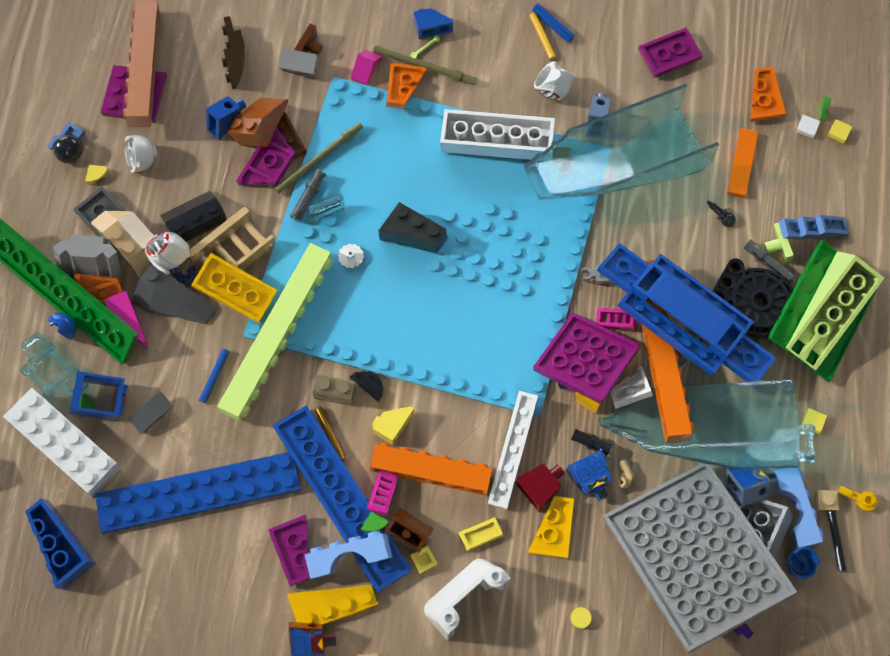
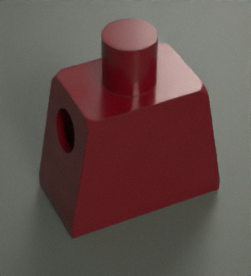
M541 464L518 476L515 484L537 512H539L559 491L561 484L558 479L565 473L559 465L549 470L545 464Z

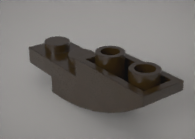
M228 16L223 17L225 25H221L224 36H228V40H225L227 49H223L225 56L221 58L224 68H228V72H225L227 83L231 82L232 89H236L243 73L245 50L241 30H233L231 17Z

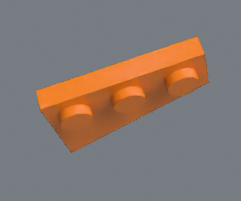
M391 63L386 107L405 109L425 75L426 67Z
M773 66L755 69L750 122L785 117L786 111Z

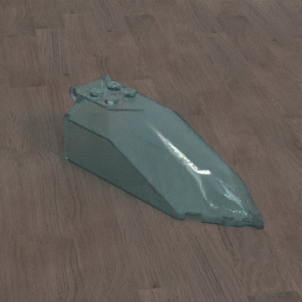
M793 379L685 386V402L690 407L689 421L693 422L694 434L691 435L690 440L687 442L665 443L654 388L651 389L653 396L619 407L611 411L609 417H600L598 420L600 426L650 452L734 470L799 468L800 461L814 463L816 461V453L814 452L816 427L812 424L799 425L798 402ZM800 434L806 435V451H800Z

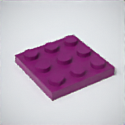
M113 65L101 108L102 116L124 119L123 109L127 108L125 94H128L126 79H129L127 67ZM155 71L152 123H156L167 79L166 72Z

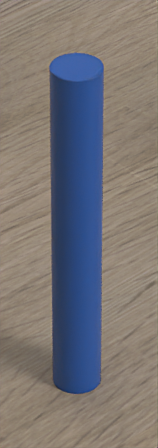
M222 349L199 398L200 402H207L230 352L229 350Z

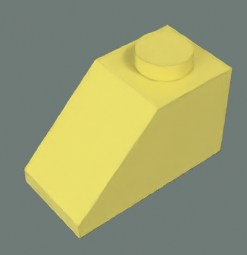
M410 406L383 412L372 423L373 434L394 445L414 415V408Z

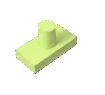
M779 222L775 223L774 231L777 239L766 242V250L768 253L781 249L786 263L792 262L793 252L788 239H783Z

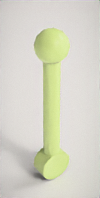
M435 35L429 43H427L417 52H412L410 54V57L417 59V56L421 52H423L425 49L431 46L434 42H438L440 40L439 35Z

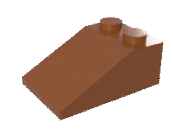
M259 98L235 117L228 134L240 145L267 147L289 101L287 99Z

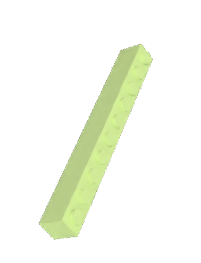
M312 243L309 244L217 406L219 412L241 422L243 417H247L250 412L249 406L251 402L258 398L259 388L268 380V372L271 367H275L277 364L279 352L286 348L288 336L295 332L296 322L305 314V306L308 302L312 301L316 286L321 285L325 270L330 269L333 262L331 252Z

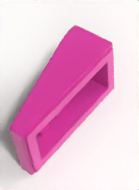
M597 309L596 324L606 329L636 331L637 320L622 309ZM604 314H607L606 322H603ZM611 315H615L614 323H611ZM619 316H622V323H619ZM627 317H630V324L626 323Z
M379 471L367 507L368 511L387 515L397 486V475ZM374 501L383 503L385 506L375 504Z

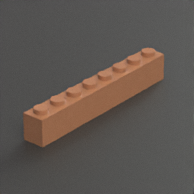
M136 0L135 8H132L134 22H131L133 36H130L132 50L128 52L129 61L131 62L127 65V73L129 75V79H126L128 94H125L127 108L123 109L124 120H127L129 127H151L160 10L157 0Z

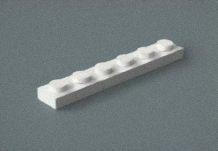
M522 391L518 393L488 505L505 510L508 508L536 407L537 395Z

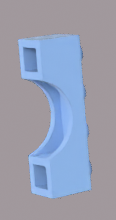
M797 465L774 470L772 473L776 474L778 483L773 485L775 493L792 500L798 511L797 523L789 531L794 550L801 547L810 548L818 546L823 542V532L817 526V515L814 508H811L809 502L810 494L804 487L802 471L798 469Z
M380 531L368 533V538L361 539V536L349 538V543L342 544L341 541L329 544L330 548L323 549L322 546L310 549L311 553L305 554L310 579L335 573L339 559L349 552L359 553L368 563L393 558L387 534H380Z

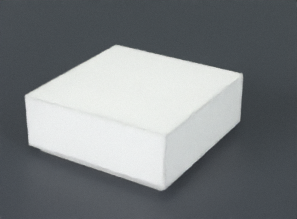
M803 115L796 132L813 139L820 121Z

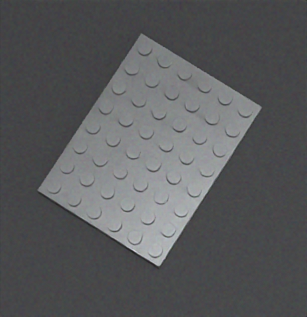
M707 461L603 515L607 526L687 654L797 595L794 586Z

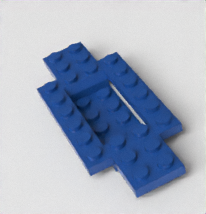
M619 243L598 267L597 271L627 293L617 306L709 375L713 376L721 364H723L755 387L776 359L775 356L745 335L754 321L661 253L649 265ZM648 298L709 342L711 346L708 348L648 304L646 300Z

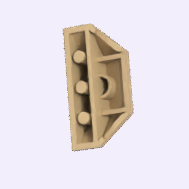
M104 211L91 222V225L102 237L108 240V243L113 246L118 255L139 278L150 264L153 265L147 257L145 249L147 243L154 238V235L132 211Z

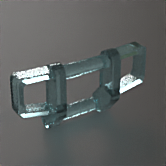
M38 332L22 342V350L29 359L20 372L24 376H28L43 391L42 394L46 398L52 396L58 387L72 398L74 390L69 389L63 383L74 374L76 375L78 368L74 364L71 365L56 350V347ZM36 340L45 345L35 354H32L27 348ZM50 355L65 370L55 376L47 385L33 370L37 364ZM83 383L82 391L89 386L88 383Z

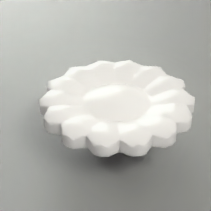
M356 244L344 245L343 249L339 250L338 260L342 266L353 269L363 262V250H361V247L356 246Z

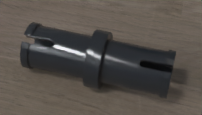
M575 429L571 438L572 441L574 440L587 446L588 450H602L606 456H608L612 444L597 439L596 435L591 436L578 429Z

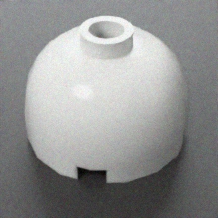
M141 135L126 136L125 141H128V146H124L125 157L128 167H133L130 171L133 173L141 172L150 168L154 162V157L157 156L156 147L152 146L151 141L147 137Z

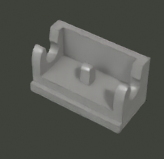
M282 48L278 68L285 72L316 77L319 59H317L318 55Z

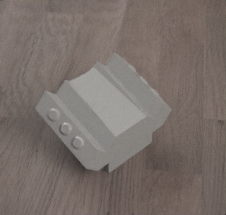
M70 234L69 241H60L52 247L56 265L75 281L74 274L77 273L118 277L119 282L122 281L117 251L102 236Z

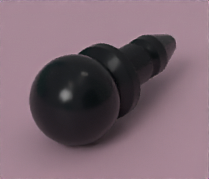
M707 201L710 209L718 215L717 219L721 220L725 227H731L735 224L736 217L734 214L728 212L727 209H721L712 201Z

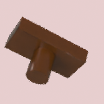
M311 23L308 25L294 50L306 53L309 50L318 55L321 53L323 45L314 41L317 37L315 25Z

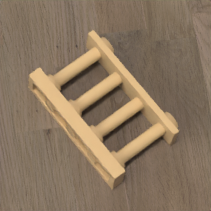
M244 206L192 247L188 259L193 265L197 262H201L204 265L207 260L206 255L215 250L225 261L244 270L264 253L270 252L274 248L275 240L272 234L265 239L250 223L252 219L250 211ZM245 227L260 244L250 250L235 234L238 229ZM231 239L245 256L236 262L221 246L224 240Z

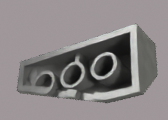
M151 264L140 277L132 299V303L147 312L161 313L169 317L184 318V320L207 324L217 310L215 306Z

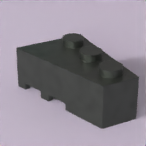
M400 202L378 230L381 241L388 240L396 242L398 245H410L416 249L437 253L447 240L446 228Z

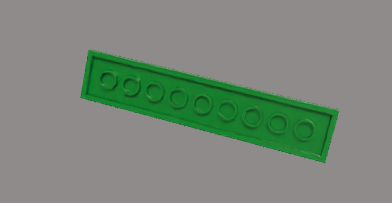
M0 219V262L56 310L70 315L81 331L120 364L126 363L139 334Z

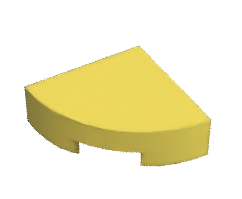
M89 165L85 180L86 184H94L105 177L109 171L108 167Z

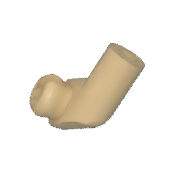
M625 459L617 463L622 472L617 480V484L622 489L628 488L634 477Z

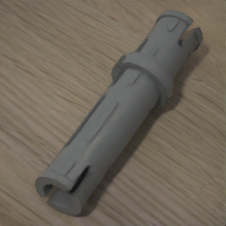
M316 169L310 182L306 183L305 191L290 214V218L293 219L295 217L294 221H301L313 197L319 192V187L326 177L325 173L321 174L323 171Z
M751 239L743 247L744 250L756 258L757 262L760 261L768 269L785 278L787 282L794 277V273L785 268L780 262L770 256L766 249L763 250Z

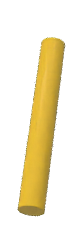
M532 13L530 18L549 59L554 60L556 55L536 13Z

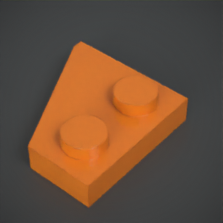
M74 274L76 282L102 304H105L104 299L123 292L118 277Z

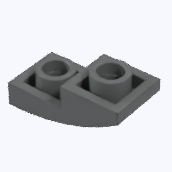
M159 392L128 420L143 434L174 406L162 392Z

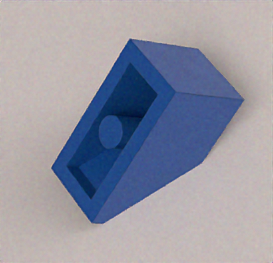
M432 8L414 11V24L418 39L453 32V20Z

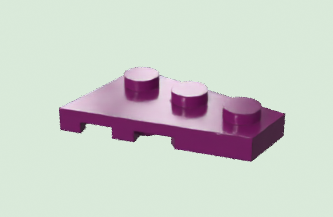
M305 514L268 529L290 587L309 580V571L305 554H308L307 516Z

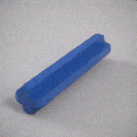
M537 3L533 7L532 11L567 43L574 39L575 35L541 4Z

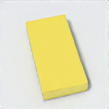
M496 517L459 532L466 552L504 536Z

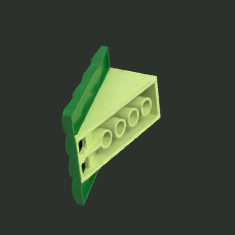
M820 240L768 338L819 377L830 383L884 277L856 255L838 252L825 241Z

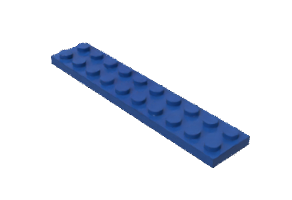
M307 405L274 424V430L294 459L345 543H349V538L361 536V539L368 538V533L362 531L361 528L370 512H372L367 510L369 502ZM386 529L379 530L380 534H387L384 532ZM387 534L393 558L368 563L362 555L352 552L377 593L412 572V569L389 534Z
M286 452L96 493L95 497L100 530L102 534L293 493L300 491L295 461L290 453Z

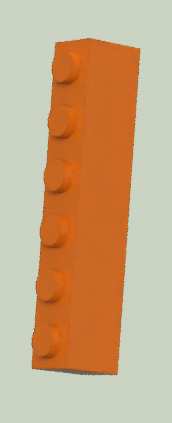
M387 443L375 444L370 464L371 472L379 473V471L395 474L399 478L487 496L492 468H488V465L477 463V465L469 464V461L458 459L457 461L449 460L450 458L444 455H438V457L430 456V453L425 451H419V453L411 452V449L406 447L392 448V445Z

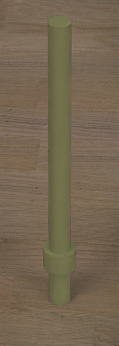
M376 45L373 50L374 53L418 67H426L427 70L452 77L453 80L458 82L464 81L474 84L476 81L475 77L463 74V71L447 69Z
M358 122L351 129H346L341 133L337 140L275 187L274 190L277 194L284 191L342 144L352 140L353 136L363 129V125Z

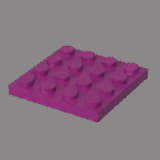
M572 312L533 366V371L602 405L638 352L640 344Z

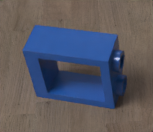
M77 371L70 414L118 421L119 415L123 416L125 404H121L122 396L126 397L128 385H124L125 378ZM83 383L117 387L118 392L114 412L79 407Z

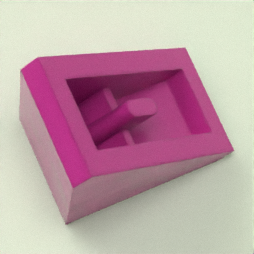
M367 49L359 53L351 80L368 85L382 56Z

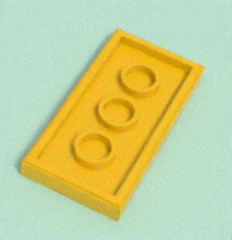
M212 253L208 256L191 287L258 324L278 292L277 289Z

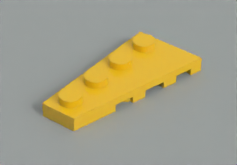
M372 585L287 594L296 622L322 624V626L378 606Z

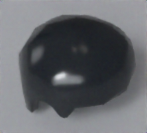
M73 134L62 135L53 146L54 155L63 163H73L83 154V143Z

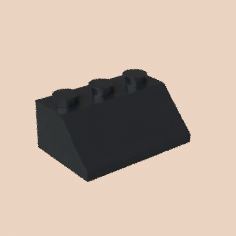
M211 191L160 215L168 231L179 235L186 242L223 224L227 220L224 210Z

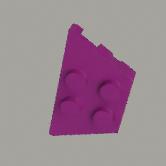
M277 127L268 146H258L236 180L238 185H278L296 154Z

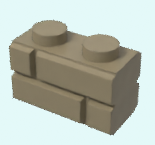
M316 375L313 397L318 400L352 406L356 391L355 381H344V379Z

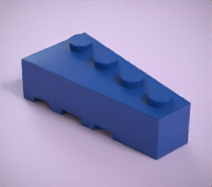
M41 498L25 511L33 533L39 542L40 551L46 560L47 569L54 580L55 588L64 590L96 564L50 501Z

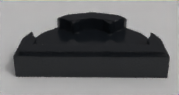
M371 371L355 372L350 376V379L355 381L360 388L378 403L380 402L384 389L382 381L377 374Z

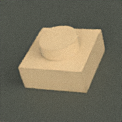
M817 490V511L837 512L839 510L838 492Z

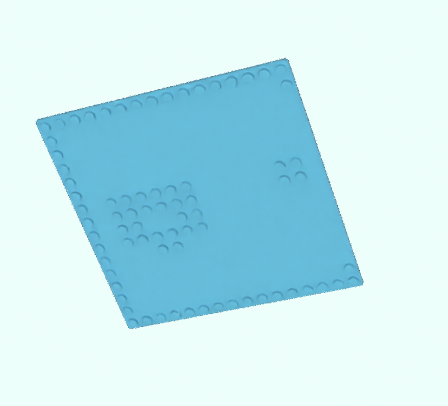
M337 77L332 78L302 166L337 140L346 129H351L358 122L363 125V129L356 133L352 140L342 144L296 181L262 282L277 289L278 292L259 324L251 319L248 320L244 331L245 338L256 339L306 249L312 243L331 252L333 262L330 269L325 270L321 285L316 286L312 301L306 304L305 314L297 320L295 332L288 336V343L285 349L513 411L519 391L538 396L533 416L539 417L550 379L533 371V366L565 323L610 148L554 133V146L570 148L568 154L572 157V164L566 174L557 173L558 165L555 168L553 167L555 157H559L556 153H552L551 161H540V163H537V160H533V166H530L524 162V159L441 152L440 140L444 110H466L415 97L410 98L405 109L386 107L388 90ZM316 169L323 171L321 174L325 173L326 177L319 187V192L313 197L301 221H294L295 217L293 219L290 218V214L305 191L306 183L310 182ZM340 196V204L309 215L310 207ZM399 202L447 229V240L437 253L379 239L378 230ZM356 244V246L361 247V250H363V262L358 267L353 269L346 268L339 262V250L343 249L344 245Z

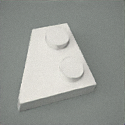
M642 366L637 368L638 372L631 378L627 376L611 390L610 393L616 409L653 396Z

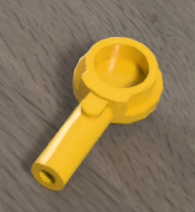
M842 485L838 489V493L856 500V504L864 511H872L877 506V497L872 492L866 491L859 494Z

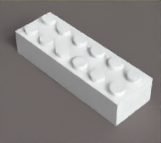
M445 109L440 140L441 152L551 161L555 118Z
M33 388L3 416L92 498L121 469L112 458Z

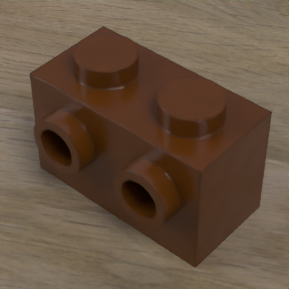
M400 508L393 515L384 532L419 553L426 545L434 528Z

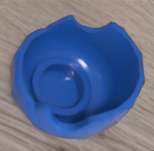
M65 313L50 315L48 318L50 326H58V333L72 340L77 330L75 320Z
M806 547L793 550L786 562L787 570L796 579L811 577L816 573V568L820 564L817 553L811 548Z

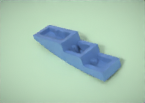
M819 215L815 218H784L779 221L783 239H819L849 235L845 217Z

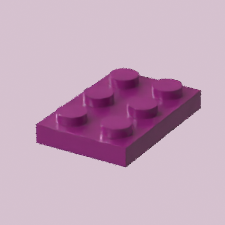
M687 28L642 44L638 48L654 78L701 60L703 56Z

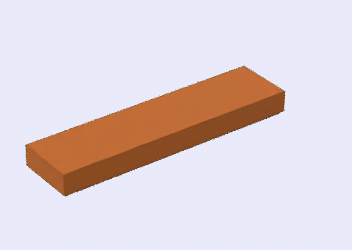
M744 128L739 130L727 194L741 198L746 196L758 137L757 131Z

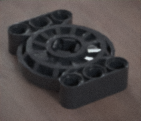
M733 258L726 265L712 291L754 321L745 335L754 338H768L793 289L785 278L778 273L764 268L745 270L743 261ZM730 267L736 268L738 272L732 271ZM722 282H726L729 287H725ZM764 298L762 300L764 306L761 307L755 304L754 299Z

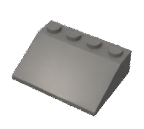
M731 493V497L775 559L793 519L790 509L787 506L764 499L742 506L733 493Z

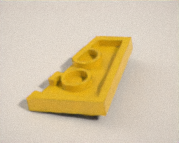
M554 496L527 554L562 559L568 558L574 498Z

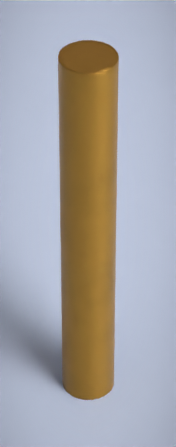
M318 407L315 411L322 427L340 459L344 461L346 457L323 408Z

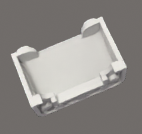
M476 559L426 603L424 613L442 636L449 640L455 634L454 629L458 626L460 620L458 613L453 607L478 585L485 592L489 589H496L501 593L508 586L510 577L502 568L484 559Z

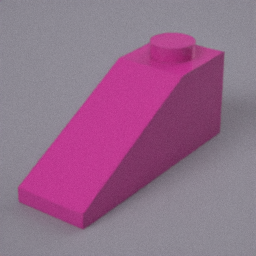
M124 291L104 299L106 307L139 334L136 341L144 348H148V343L127 292Z

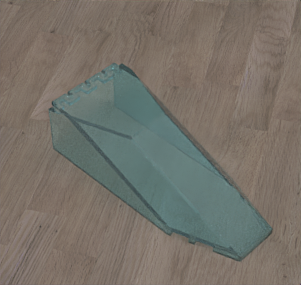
M683 84L568 129L560 139L554 140L549 148L537 154L526 163L524 169L539 200L601 195L704 171L705 167L712 164L719 143L716 142L701 148L697 139L692 137L694 134L688 123L684 122L686 119L681 110L678 109L681 108L687 85Z

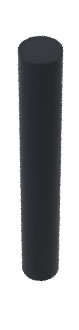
M828 511L827 515L838 572L846 571L835 511Z

